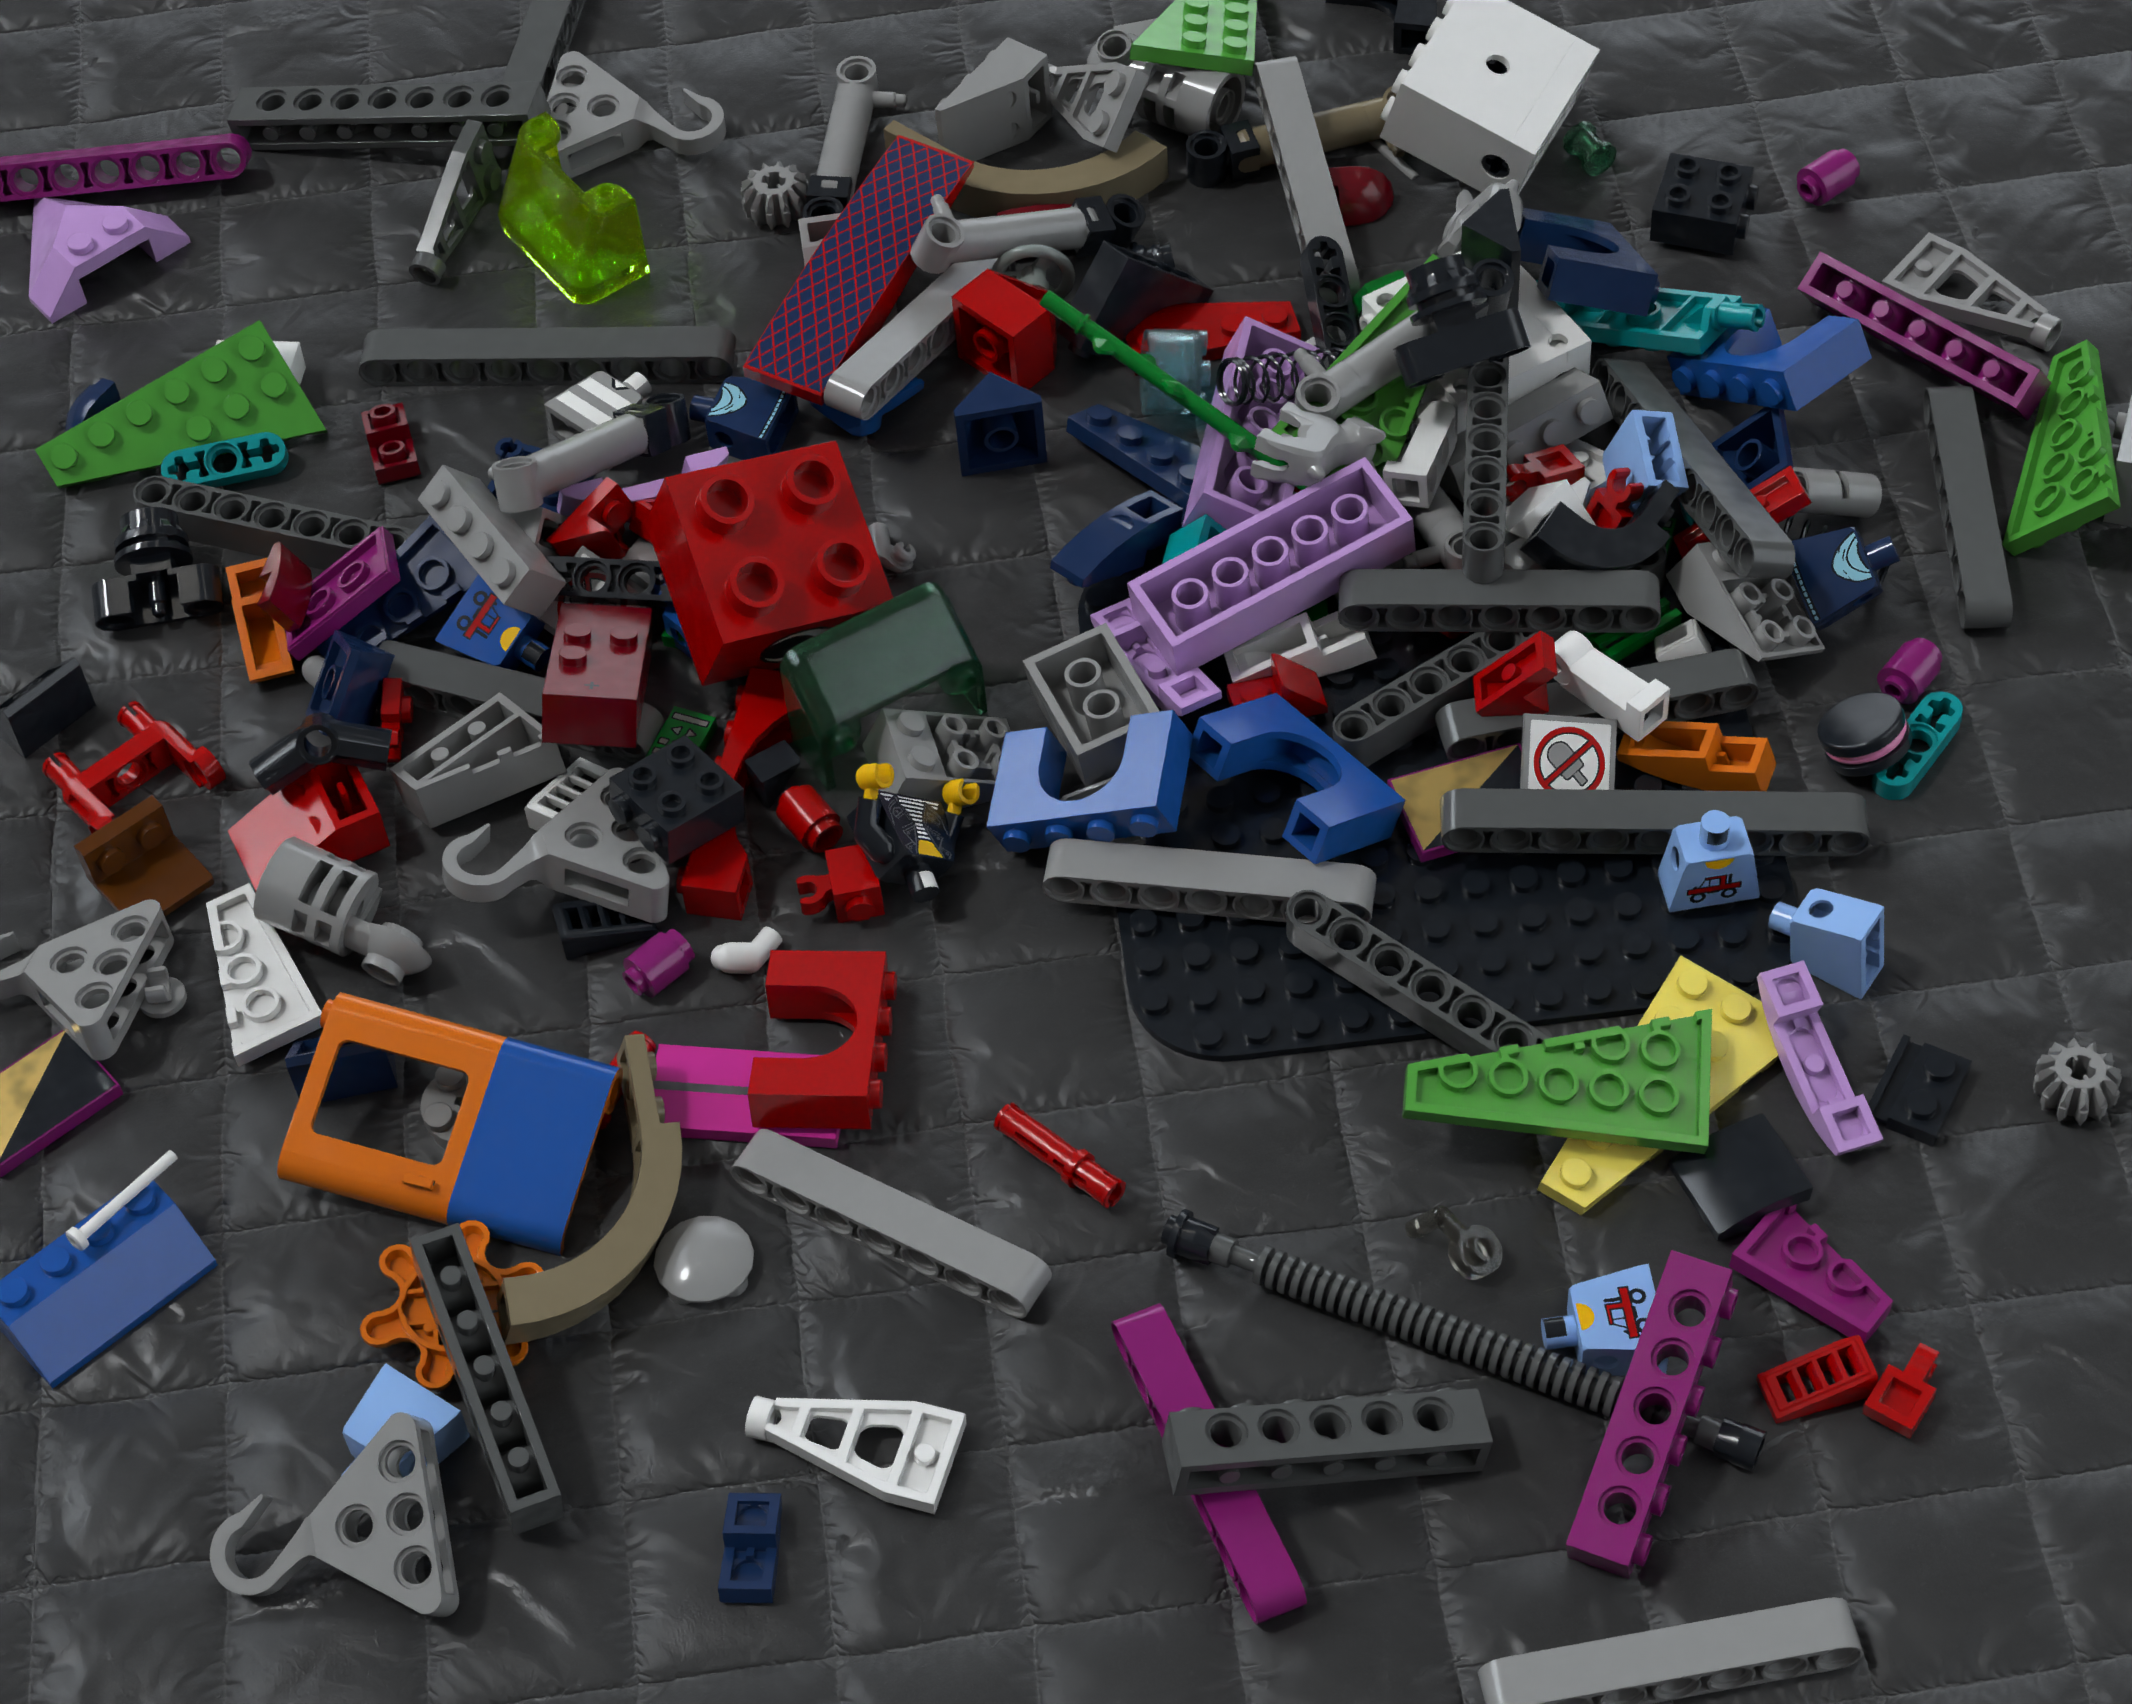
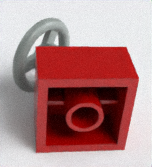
M1038 244L1018 246L1002 254L995 261L992 270L987 268L952 296L958 357L985 375L992 372L1028 390L1055 369L1057 353L1055 315L1043 308L1039 303L1048 290H1051L1062 299L1069 294L1075 281V271L1071 261L1063 253L1049 246ZM1037 257L1032 266H1027L1021 271L1004 272L1011 263L1017 260ZM1051 262L1055 263L1062 272V281L1056 289L1046 280V270Z

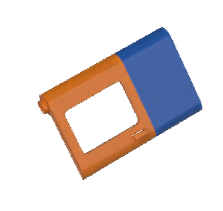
M342 992L334 1000L328 999L323 1007L320 1018V1025L323 1031L280 1152L277 1166L279 1179L446 1225L477 1220L487 1226L490 1237L562 1256L566 1230L604 1114L610 1115L619 1097L623 1080V1069ZM351 1042L468 1075V1085L441 1162L430 1165L314 1132L313 1125L339 1049L344 1043Z

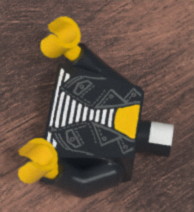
M871 763L862 765L856 771L855 777L858 786L864 790V795L858 797L857 807L847 816L848 823L854 832L856 843L863 850L877 878L884 882L907 885L914 902L923 903L932 900L939 894L936 880L954 864L956 842L964 817L960 816L962 806L976 803L980 796L979 785L977 783L965 784L962 788L964 784L963 778L947 782L942 789L943 799L948 805L947 811H944L942 803L938 801L878 790L889 788L892 785L894 770L891 764Z

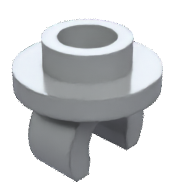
M166 966L146 968L145 973L150 987H145L146 997L140 1006L142 1012L151 1018H166L177 1013L184 1006L187 999V992L183 983L176 978L169 977Z

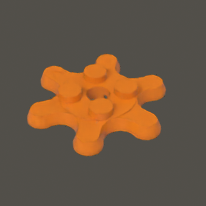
M468 1220L460 1224L492 1310H498L496 1297L503 1278L530 1275L543 1271L541 1266L532 1262H523L507 1269H500L490 1265L485 1257L486 1249L490 1242V1232L487 1226L477 1220ZM404 1244L389 1246L380 1255L379 1266L381 1272L386 1277L398 1284L400 1289L399 1297L390 1308L372 1312L362 1320L360 1325L361 1337L365 1343L378 1349L387 1348L401 1342L417 1345L421 1352L415 1374L418 1383L432 1392L443 1391L450 1385L454 1372L444 1345L439 1344L441 1337L414 1267L411 1247ZM496 1312L493 1315L502 1336L499 1313ZM528 1341L505 1345L513 1367L520 1364L527 1355Z

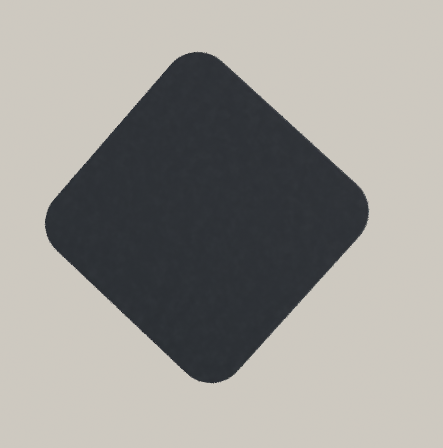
M1459 509L1458 511L1463 516L1464 509ZM1674 512L1671 518L1677 519L1675 536L1690 527V525L1681 515ZM1414 527L1416 551L1427 548L1428 545ZM1673 539L1666 562L1665 581L1660 591V599L1665 597L1670 602L1671 610L1677 608L1682 613V624L1695 618L1686 613L1666 577V574L1682 559ZM1167 544L1153 550H1147L1143 567L1084 588L1078 607L1080 634L1094 628L1091 622V614L1130 598L1128 582L1162 565ZM1437 563L1421 569H1444L1441 563ZM1334 595L1328 597V615L1338 611V603ZM1696 620L1709 641L1712 652L1730 649L1729 642ZM1368 631L1377 658L1350 669L1318 677L1328 706V713L1306 718L1333 739V721L1340 712L1475 632H1469L1466 635L1461 634L1458 638L1452 640L1438 632ZM1619 638L1618 640L1606 646V648L1609 649L1610 647L1614 646L1615 644L1619 643L1625 638ZM1654 640L1617 663L1624 668L1657 663ZM1224 654L1198 667L1221 690L1222 698L1186 715L1179 716L1192 735L1194 734L1199 717L1230 707L1227 698V684H1232L1233 681ZM1552 678L1546 684L1554 683L1557 681L1554 678ZM1746 708L1734 712L1682 721L1718 723L1723 736L1753 737ZM1435 726L1367 768L1387 784L1388 779L1451 761L1447 758L1438 728ZM1624 733L1616 734V753ZM1616 756L1614 790L1704 791L1648 774L1618 761ZM1189 758L1177 831L1145 837L1146 844L1143 845L1309 860L1285 840L1282 835L1296 799L1318 791L1309 783L1294 775L1272 769L1251 770L1216 781ZM1399 817L1390 838L1326 860L1329 862L1363 865L1370 868L1376 874L1374 904L1369 924L1531 1026L1643 1014L1647 1011L1680 956L1685 957L1751 996L1760 993L1757 981L1759 973L1792 963L1790 959V936L1770 929L1768 926L1771 912L1779 901L1798 908L1785 856L1754 855L1760 891L1759 898L1676 912H1669L1658 878V869L1664 854L1457 852L1421 863ZM1116 907L1127 990L1133 1012L1141 1025L1154 1039L1175 1052L1196 1059L1225 1062L1437 1038V1036L1295 947L1286 935V922ZM1343 941L1337 944L1344 950H1353L1359 947L1353 941ZM1384 966L1378 969L1385 976H1394L1400 972L1392 966ZM1424 992L1419 995L1426 1002H1435L1441 999L1439 995L1433 992ZM1465 1018L1459 1021L1467 1028H1477L1482 1025L1479 1020L1474 1018Z

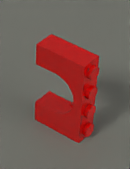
M771 950L765 983L770 1018L831 1020L846 1026L853 1034L838 1049L817 1057H753L747 1094L752 1126L755 1128L871 1129L873 1110L882 1109L883 1082L882 1079H878V1072H886L888 1064L887 1043H882L883 1036H891L892 1008L887 1007L888 1000H896L897 974L896 971H888L886 951Z

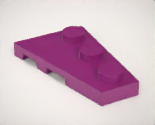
M1797 1204L1767 1213L1732 1253L1729 1267L1848 1337L1860 1335L1865 1344L1889 1315L1893 1300L1852 1259L1842 1258L1827 1243L1828 1235L1816 1223L1809 1225L1795 1211Z

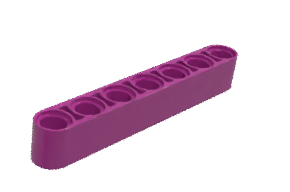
M230 133L0 157V202L231 179L238 177L244 171L252 157V149L249 142L243 136ZM232 148L236 150L240 156V163L230 164L226 162L222 157L221 149ZM191 152L195 154L200 161V167L190 168L186 166L181 159V153ZM150 156L154 158L160 166V171L150 172L142 166L141 157ZM110 160L114 162L119 169V175H107L101 168V161ZM68 164L73 166L79 174V179H67L61 172V165ZM27 168L34 171L38 177V184L25 182L20 174V169Z
M1161 1303L1111 1322L1113 1336L1120 1354L1162 1438L1169 1412H1177L1188 1407L1215 1409ZM1218 1444L1219 1446H1222V1447H1228V1446H1226V1445H1224V1444ZM1256 1490L1190 1495L1249 1616L1256 1625L1307 1604L1305 1590L1298 1572Z

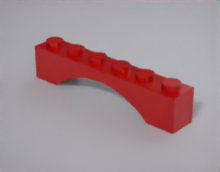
M751 668L746 684L738 687L735 701L737 712L734 720H728L725 727V749L723 755L716 756L714 762L744 788V795L749 786L745 760L780 741L786 740L790 744L799 737L809 705L804 674ZM735 826L690 852L687 866L680 867L676 888L677 893L683 895L687 914L742 921L753 880L748 856L737 838Z

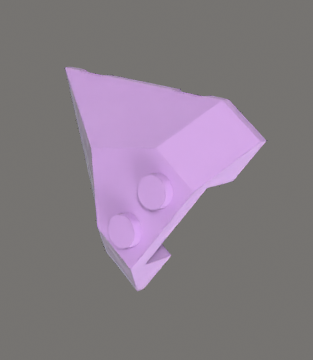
M54 197L35 198L29 279L30 302L53 324L87 304L79 281L82 277L137 245L153 260L158 262L191 243L190 238L165 215L125 206H103Z

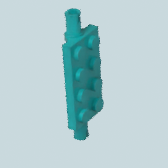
M1661 287L1659 288L1656 301L1653 304L1650 303L1647 317L1555 301L1592 342L1606 343L1610 347L1631 346L1644 348L1646 351L1666 350L1681 352L1686 356L1702 355L1727 328L1758 332L1759 328L1763 327L1766 317L1765 308L1762 304L1742 303L1741 296Z

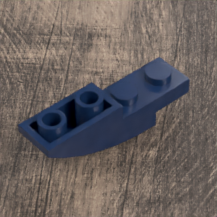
M1153 490L1136 495L1107 511L1079 532L1051 560L1050 568L1067 578L1070 584L1083 588L1143 567L1147 550H1153L1167 544L1169 536L1183 528L1182 524L1186 509Z

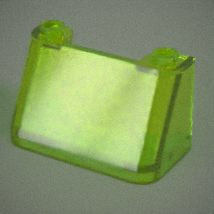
M545 111L525 122L519 129L498 209L500 226L503 232L569 300L582 305L591 304L650 273L636 200L623 187L612 183H602L584 192L562 170L557 144L561 139L560 126Z

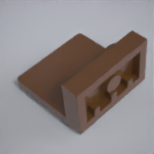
M153 795L74 845L87 879L117 912L144 900L153 899L160 903L164 915L167 916L215 883L212 874L174 835L163 805Z

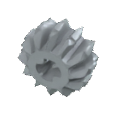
M780 161L775 166L770 167L763 163L760 171L749 170L748 178L742 181L741 187L742 206L747 218H752L756 227L768 224L771 230L781 224L789 228L791 220L798 221V219L803 218V208L807 203L806 193L809 185L805 173H800L796 165H789L784 168Z
M2075 1038L2068 1043L2067 1048L2054 1042L2052 1047L2049 1048L2048 1055L2042 1054L2041 1058L2037 1061L2036 1075L2033 1081L2034 1094L2041 1096L2042 1110H2057L2056 1115L2059 1122L2067 1115L2074 1116L2079 1126L2086 1121L2087 1115L2100 1121L2106 1114L2107 1108L2112 1109L2113 1105L2117 1103L2120 1093L2118 1088L2122 1079L2121 1069L2113 1067L2112 1053H2097L2098 1048L2095 1041L2087 1048L2080 1047Z

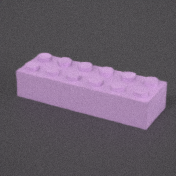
M1245 316L1225 348L1222 361L1232 357L1243 359L1250 355L1258 357L1263 354L1270 356L1275 353L1286 354L1299 348L1311 351L1320 348ZM1323 353L1317 354L1322 359ZM1290 356L1289 358L1294 362L1295 359L1293 356ZM1277 357V358H1274V359H1275L1278 363H1280L1282 357ZM1265 358V359H1260V361H1261L1264 365L1266 364V362H1267V360H1268V359H1266V358ZM1248 360V361H1245V362H1246L1249 366H1251L1253 360ZM1284 360L1281 366L1285 379L1283 393L1291 396L1294 393L1290 378L1292 366L1287 360ZM1271 361L1267 367L1270 378L1269 395L1275 398L1278 397L1280 392L1276 384L1277 366ZM1231 362L1224 371L1223 383L1228 398L1235 402L1237 397L1233 388V377L1237 366ZM1256 363L1252 370L1256 381L1255 397L1262 399L1265 396L1262 386L1263 369L1261 365ZM1296 363L1295 367L1297 368L1300 382L1305 377V374L1300 369L1299 364ZM1238 370L1237 389L1240 396L1242 390L1241 374ZM1216 385L1211 405L1257 437L1264 428L1272 430L1280 421L1281 408L1287 402L1294 403V399L1288 401L1281 397L1279 401L1273 402L1267 398L1264 403L1260 404L1253 399L1248 405L1241 404L1231 407L1226 405L1220 398ZM1248 392L1245 401L1250 399V392ZM1207 424L1182 527L1207 514L1228 530L1292 496L1295 486L1287 483L1256 479L1251 476L1252 462L1259 460L1248 452L1234 451L1231 448L1229 439Z
M1366 457L1322 479L1321 482L1299 491L1128 582L1127 586L1133 615L1176 676L1200 667L1338 593L1339 580L1344 573L1355 569H1383L1416 551L1413 518Z

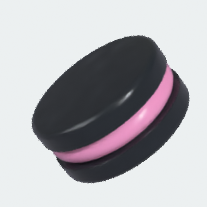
M1881 692L1861 693L1840 701L1824 714L1817 729L1818 738L1825 750V755L1831 768L1842 775L1852 777L1872 775L1893 766L1908 752L1913 738L1900 702L1895 697Z

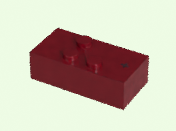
M561 603L542 692V743L636 748L652 656V608Z

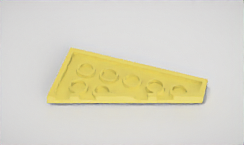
M1680 956L1637 1026L1649 1024L1652 1019L1669 1016L1670 1020L1693 1016L1696 1011L1712 1009L1709 1114H1711L1734 1096L1744 1084L1758 1073H1763L1773 1065L1779 1056L1768 1027L1762 1001L1685 957ZM1567 1138L1541 1180L1537 1190L1577 1214L1583 1215L1621 1185L1630 1174L1645 1162H1650L1664 1149Z

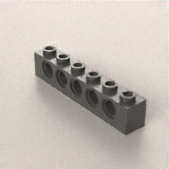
M456 1223L409 1239L414 1267L513 1535L515 1536L564 1518L561 1492L460 1224Z
M1454 1387L1442 1388L1435 1392L1410 1394L1404 1391H1394L1384 1396L1371 1397L1343 1395L1332 1400L1319 1401L1292 1399L1280 1404L1267 1405L1240 1403L1229 1408L1216 1409L1188 1407L1177 1412H1169L1162 1438L1173 1496L1483 1471L1493 1444L1479 1389L1459 1390ZM1268 1439L1275 1440V1441H1278V1442H1280V1443H1275V1442H1272V1441H1270V1440H1268ZM1218 1444H1224V1445H1226V1446H1228V1447H1222V1446H1219Z

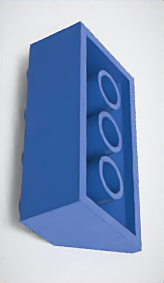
M154 1180L87 1238L89 1246L85 1250L80 1251L68 1241L65 1232L0 1280V1331L52 1389L218 1266L215 1258L178 1206ZM114 1196L112 1199L103 1204L101 1207H99L97 1210H95L93 1213L88 1215L86 1218H84L82 1221H80L73 1227L77 1229L81 1228L87 1221H89L95 1214H97L116 1196Z

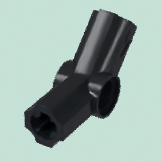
M314 713L307 716L302 721L301 726L249 761V765L259 783L272 795H275L317 765H323L328 762L386 771L392 729L339 721L326 713ZM314 730H320L330 737L331 743L325 747H317L308 741L306 735Z

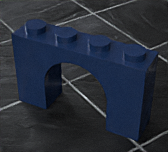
M1523 208L1521 228L1517 232L1521 248L1520 261L1542 264L1537 287L1548 300L1647 317L1650 303L1653 304L1659 294L1660 282L1658 274L1611 223Z

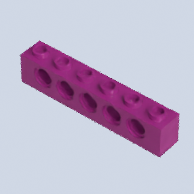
M1821 251L1797 288L1811 303L1835 316L1859 319L1864 332L1959 384L1972 386L1974 392L2027 421L2051 385V381L2040 369Z
M1671 1250L1566 1542L1568 1558L1630 1579L1635 1564L1641 1567L1645 1565L1653 1541V1536L1646 1534L1651 1516L1654 1514L1661 1517L1671 1489L1670 1485L1663 1483L1669 1465L1679 1467L1688 1441V1436L1681 1434L1687 1415L1696 1418L1705 1393V1387L1698 1385L1704 1366L1711 1369L1714 1368L1722 1345V1338L1716 1337L1715 1334L1721 1318L1730 1321L1738 1300L1739 1290L1732 1288L1731 1269ZM1696 1309L1705 1318L1700 1324L1688 1327L1680 1324L1676 1320V1316L1682 1310ZM1668 1357L1681 1358L1688 1365L1685 1371L1678 1375H1667L1658 1366L1662 1360ZM1660 1405L1670 1412V1417L1665 1422L1654 1425L1644 1421L1641 1414L1649 1406ZM1634 1454H1643L1653 1462L1652 1467L1642 1474H1633L1627 1471L1623 1464L1628 1457ZM1624 1503L1631 1506L1636 1514L1628 1523L1616 1524L1605 1516L1607 1510L1615 1504Z

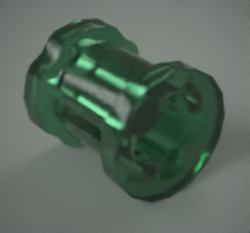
M1582 121L1574 125L1563 138L1564 150L1570 155H1576L1582 161L1583 170L1590 176H1596L1605 172L1616 158V148L1610 142L1602 141L1596 134V127L1589 121Z

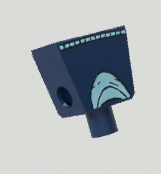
M730 376L724 379L715 398L695 395L690 404L689 417L691 420L705 423L709 446L712 449L726 446L729 456L740 460H747L779 453L797 417L799 407L797 396L747 377Z
M1848 527L1792 541L1795 549V564L1792 575L1810 620L1819 631L1880 595L1883 589L1876 571L1900 561L1891 536L1865 546L1860 532L1855 527Z

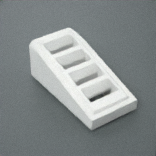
M579 757L566 769L567 773L557 776L526 805L524 810L529 827L538 831L559 813L555 811L557 807L563 809L570 803L564 800L566 796L573 800L578 797L581 792L573 789L575 785L585 790L591 786L592 782L581 778L583 774L598 780L608 769Z

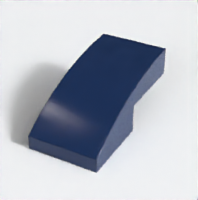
M729 1493L722 1532L724 1553L718 1584L720 1603H773L781 1532V1493Z

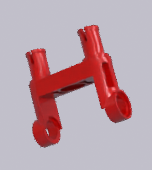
M137 701L128 703L129 707L136 713L135 716L125 706L121 708L117 716L118 723L126 728L134 736L83 772L63 752L53 754L54 758L62 764L61 767L50 757L45 760L42 767L43 774L62 790L63 801L88 825L91 834L113 821L112 818L115 815L108 809L173 763L199 788L204 786L209 790L213 789L226 779V774L219 761L206 747L201 746L196 749L169 722L157 721ZM132 763L127 772L117 777L121 769L127 764Z

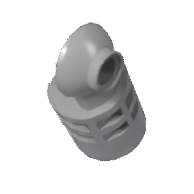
M1120 29L1104 32L1090 50L1087 64L1118 62L1150 75L1136 106V110L1141 118L1191 136L1200 130H1212L1220 133L1221 125L1234 123L1239 117L1246 90L1244 75L1130 60L1131 44L1138 36Z
M296 837L286 839L278 847L270 859L256 891L253 906L256 919L294 936H299L314 945L326 948L341 957L349 955L352 951L365 956L361 964L362 968L375 979L393 986L400 985L404 976L416 974L427 969L433 961L429 953L422 948L423 942L410 930L390 922H385L382 925L371 923L382 894V888L378 887L379 879L376 872L359 867L351 861L343 860L333 853Z

